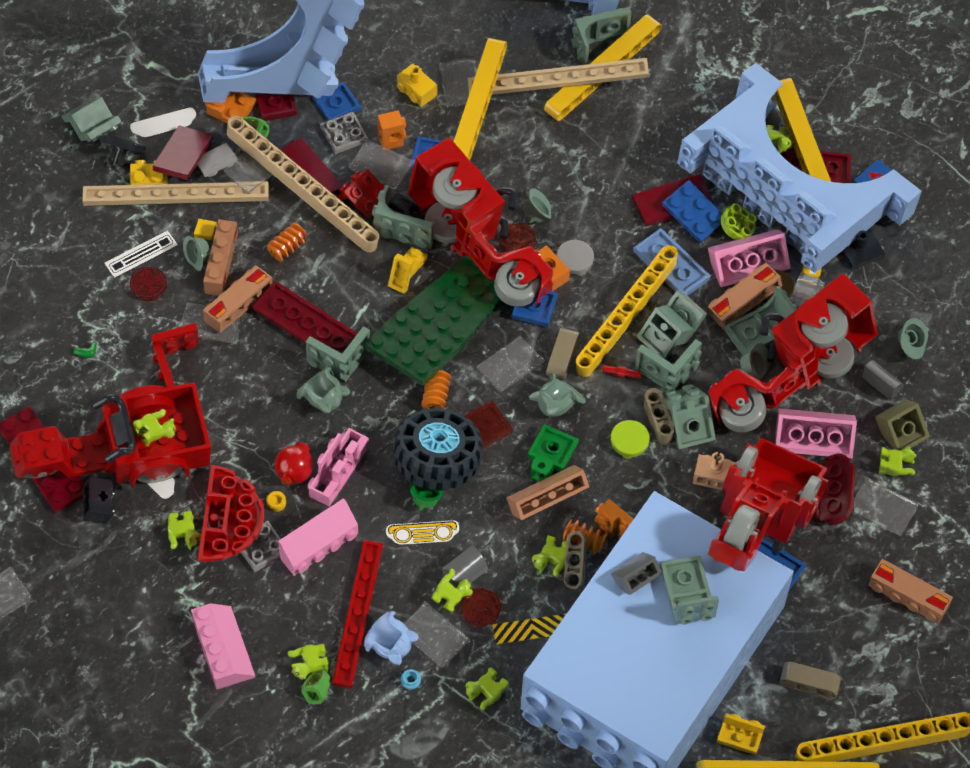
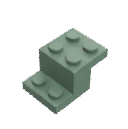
M102 97L91 98L61 116L65 123H71L80 141L87 140L88 142L100 139L102 133L107 131L109 133L118 128L117 124L121 122L118 115L112 116Z
M677 290L666 306L654 309L636 337L651 351L667 360L676 345L688 343L707 313L681 290Z

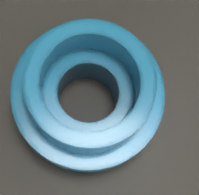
M409 669L401 675V684L406 689H415L421 683V676L415 670ZM409 678H413L415 681L408 682L407 680Z

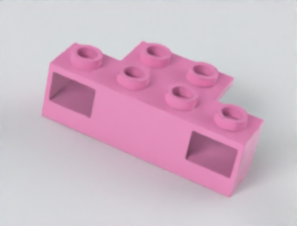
M348 428L345 434L338 433L335 439L332 438L325 454L322 453L318 458L317 464L319 469L317 476L308 483L309 497L330 507L369 449V438ZM321 483L327 485L324 492L317 490Z

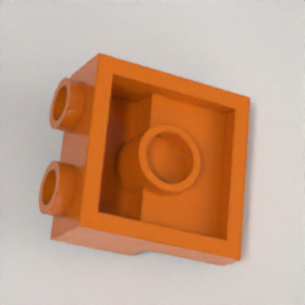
M230 92L225 103L206 102L205 105L208 115L228 124V120L232 116L247 117L257 104V99L243 92Z
M610 499L605 504L601 503L595 510L598 514L594 519L597 523V529L601 530L602 535L608 533L610 539L615 535L620 539L634 520Z

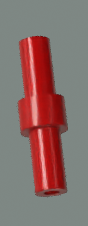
M603 365L602 370L603 373L615 374L621 378L627 376L640 379L641 371L626 369L625 366L613 367Z

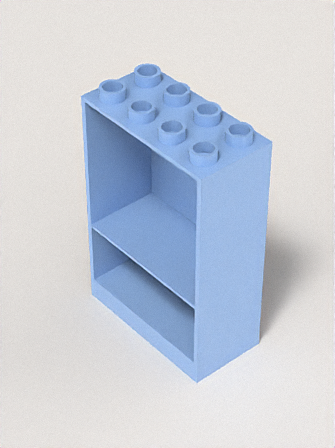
M654 491L524 673L521 697L523 717L535 727L542 728L546 724L558 731V739L566 746L577 749L581 745L593 753L592 759L602 768H677L783 610L794 571L760 551L757 552L755 558L744 572L734 570L722 562L715 561L708 555L711 541L716 539L721 529ZM642 552L655 556L659 567L660 562L700 555L711 596H718L719 599L716 617L709 621H693L687 625L675 624L662 574L633 594L628 595L617 585L611 573Z

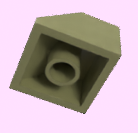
M905 399L875 416L881 434L893 449L900 451L906 446L911 448L930 437L921 409L916 402Z

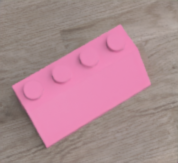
M777 229L708 248L710 263L720 287L739 283L743 277H747L756 267L762 266L764 263H767L772 269L784 271L791 269L785 233Z
M778 408L775 444L797 454L818 456L844 454L852 459L857 420L855 415Z
M343 498L279 540L280 560L293 576L305 572L310 565L320 562L325 555L331 551H337L343 543L352 541L357 536L358 524L345 499Z
M210 603L191 609L192 619L216 690L255 678V673L231 606Z

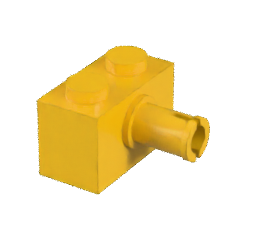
M411 64L397 75L398 89L406 93L411 101L417 103L420 107H423L437 96V84L425 75L419 66Z

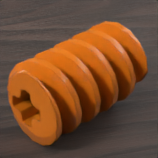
M292 223L290 227H287L285 231H282L279 236H276L274 240L268 243L267 249L272 257L279 262H283L282 256L287 258L289 256L288 252L294 253L293 247L298 249V243L303 245L305 243L303 238H307V234L299 224Z
M439 370L426 384L421 403L424 409H433V407L445 409V400L447 399L448 387L450 386L449 380H451L449 373Z
M571 519L564 531L563 540L566 541L567 536L572 531L581 532L587 537V551L592 548V553L596 554L598 551L599 553L602 551L608 533L600 536V529L593 533V526L586 530V523L579 527V520L572 524ZM576 535L572 539V543L575 544L577 542V546L582 541L580 535Z

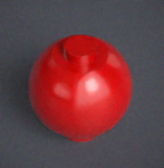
M296 442L295 445L287 446L277 454L274 467L281 482L286 485L300 484L310 477L314 462L309 453L310 447L308 445Z

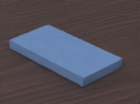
M662 228L633 247V252L648 266L664 246L671 245L677 249V264L664 280L675 292L681 290L688 296L711 279V275Z

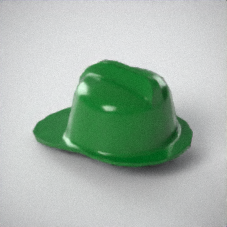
M413 483L410 490L413 501L419 506L420 511L424 508L434 507L444 492L442 489L433 491L425 487L420 488L415 483Z

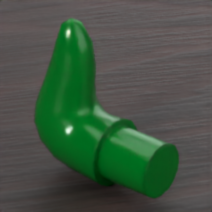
M93 342L89 349L75 347L74 354L83 358H92L96 354L97 342Z

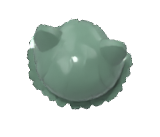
M327 367L300 387L297 392V398L305 397L315 408L324 413H330L340 406L342 396L349 395L350 390L345 386H341L337 378L330 374L332 368Z
M554 373L550 374L551 381L544 384L540 391L534 392L529 396L530 400L538 402L541 412L548 417L561 416L577 402L583 404L586 402L581 393L577 392L569 384L557 379Z

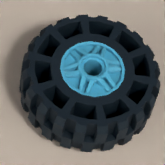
M440 407L421 409L419 412L410 414L408 418L406 417L397 428L393 448L394 463L398 471L405 475L409 482L415 483L420 488L425 487L436 491V489H442V491L449 490L450 488L455 489L460 487L462 483H467L476 474L480 465L482 438L477 427H474L473 422L469 418L466 419L459 412L456 413L447 408L446 410L440 409Z

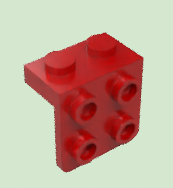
M366 169L362 172H355L350 177L352 181L349 184L346 182L338 189L340 193L336 197L340 201L348 198L366 219L372 217L374 205H378V195L380 190H384V186L369 169Z

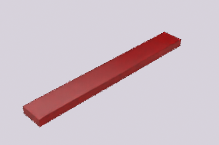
M363 541L332 686L348 689L353 687L383 543Z

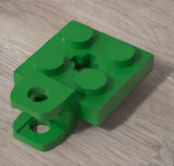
M543 425L527 455V458L533 460L531 479L540 482L550 477L554 469L557 471L564 470L579 443V439ZM556 446L557 451H551L548 447ZM537 473L542 474L543 477H538Z

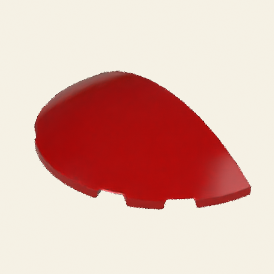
M211 465L198 554V561L202 562L219 561L241 553L256 540L264 521V505L262 499H259L252 483L247 479L242 480L237 477L233 470L216 465Z

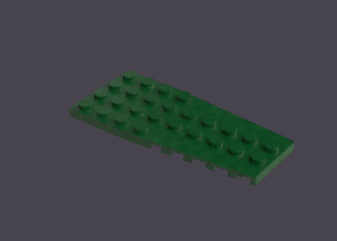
M464 257L395 313L364 343V349L422 386H425L465 346L473 336V332L483 325V320L493 313V309L497 304L500 305L502 302L495 292V280L487 278L470 257Z

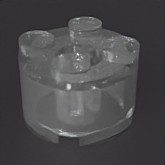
M800 273L791 302L799 308L805 301L824 288L825 282Z

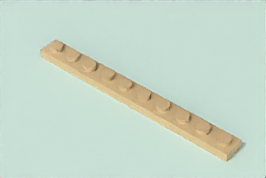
M647 58L498 74L492 95L649 77ZM475 77L468 78L469 94Z
M268 182L83 186V206L269 201Z

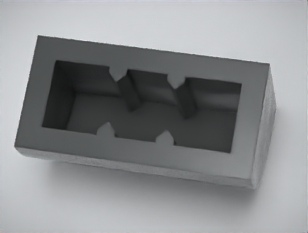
M874 360L865 365L862 378L890 401L903 389L904 384Z
M472 545L443 567V577L449 573L450 569H454L455 576L449 583L457 588L459 582L464 579H468V582L472 583L488 570V566L478 549Z
M645 552L640 553L611 573L617 585L628 595L633 594L663 574L655 556Z

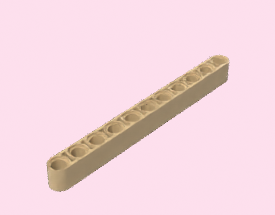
M232 116L229 118L227 136L362 250L370 253L377 249L379 234L373 227L241 117Z

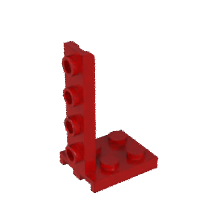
M196 322L151 335L153 362L158 364L160 369L157 370L160 381H164L166 388L173 387L175 384L165 354L173 355L178 350H190L199 345Z

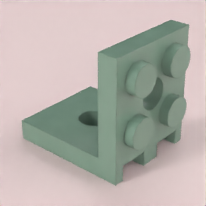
M363 326L343 354L310 336L306 341L307 362L312 367H318L321 370L331 367L330 374L346 382L369 352L364 349V343L370 338V330Z
M695 339L674 365L644 345H641L637 350L635 370L641 371V374L666 390L676 389L681 383L684 384L687 381L692 370L695 371L700 364L699 358L702 354V343Z
M690 384L683 386L679 390L668 389L662 393L666 406L671 411L678 449L716 440L709 398L704 392ZM692 421H697V428L689 430V424Z

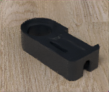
M396 193L389 201V208L392 207L403 215L411 216L410 214L414 211L420 212V208L416 203L400 193ZM420 214V216L416 218L423 220L424 214Z

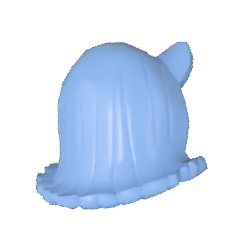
M390 611L382 615L372 625V628L365 637L364 646L367 652L372 648L379 656L389 659L395 665H400L402 658L411 650L412 642L417 641L419 637L416 632L408 630L401 621L394 618L395 611Z

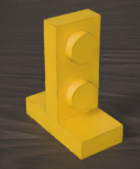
M413 247L404 256L397 253L393 260L388 287L405 294L408 290L410 278L427 261L428 254Z

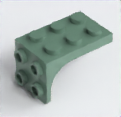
M630 7L575 19V25L572 27L574 37L571 38L573 48L577 50V59L579 62H582V65H588L589 44L622 36L630 29Z
M385 185L384 190L379 192L378 205L373 207L372 216L374 218L372 226H375V230L384 238H392L402 243H410L420 248L431 249L433 246L434 223L392 211L389 208L390 187Z
M777 286L773 296L766 304L724 325V331L743 356L750 352L755 344L763 343L767 347L774 340L772 328L778 324L777 321L770 320L768 335H760L761 321L765 314L777 313L786 318L798 307L790 301L787 292L782 290L780 286Z
M700 555L660 562L675 624L687 625L693 621H709L716 617L719 599L718 596H711Z

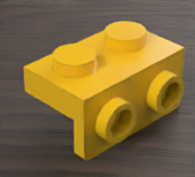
M136 160L135 164H130L131 185L168 184V175L153 171V164H146L144 160Z
M726 713L717 743L756 755L765 726L761 725L758 721H749L742 719L737 714Z

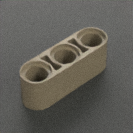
M560 328L548 363L546 375L550 376L551 373H554L556 378L565 380L578 342L579 332Z
M650 388L645 393L644 409L657 442L667 445L673 439L674 424L662 393L656 388Z
M572 531L567 536L564 572L565 585L575 590L582 588L585 582L587 537L578 531ZM576 535H580L582 539L578 546L572 543V539ZM574 555L580 557V563L577 566L571 563V558ZM573 575L579 577V583L576 586H572L570 583V578Z
M785 662L779 683L786 688L828 699H835L838 695L841 677L838 674L794 662Z

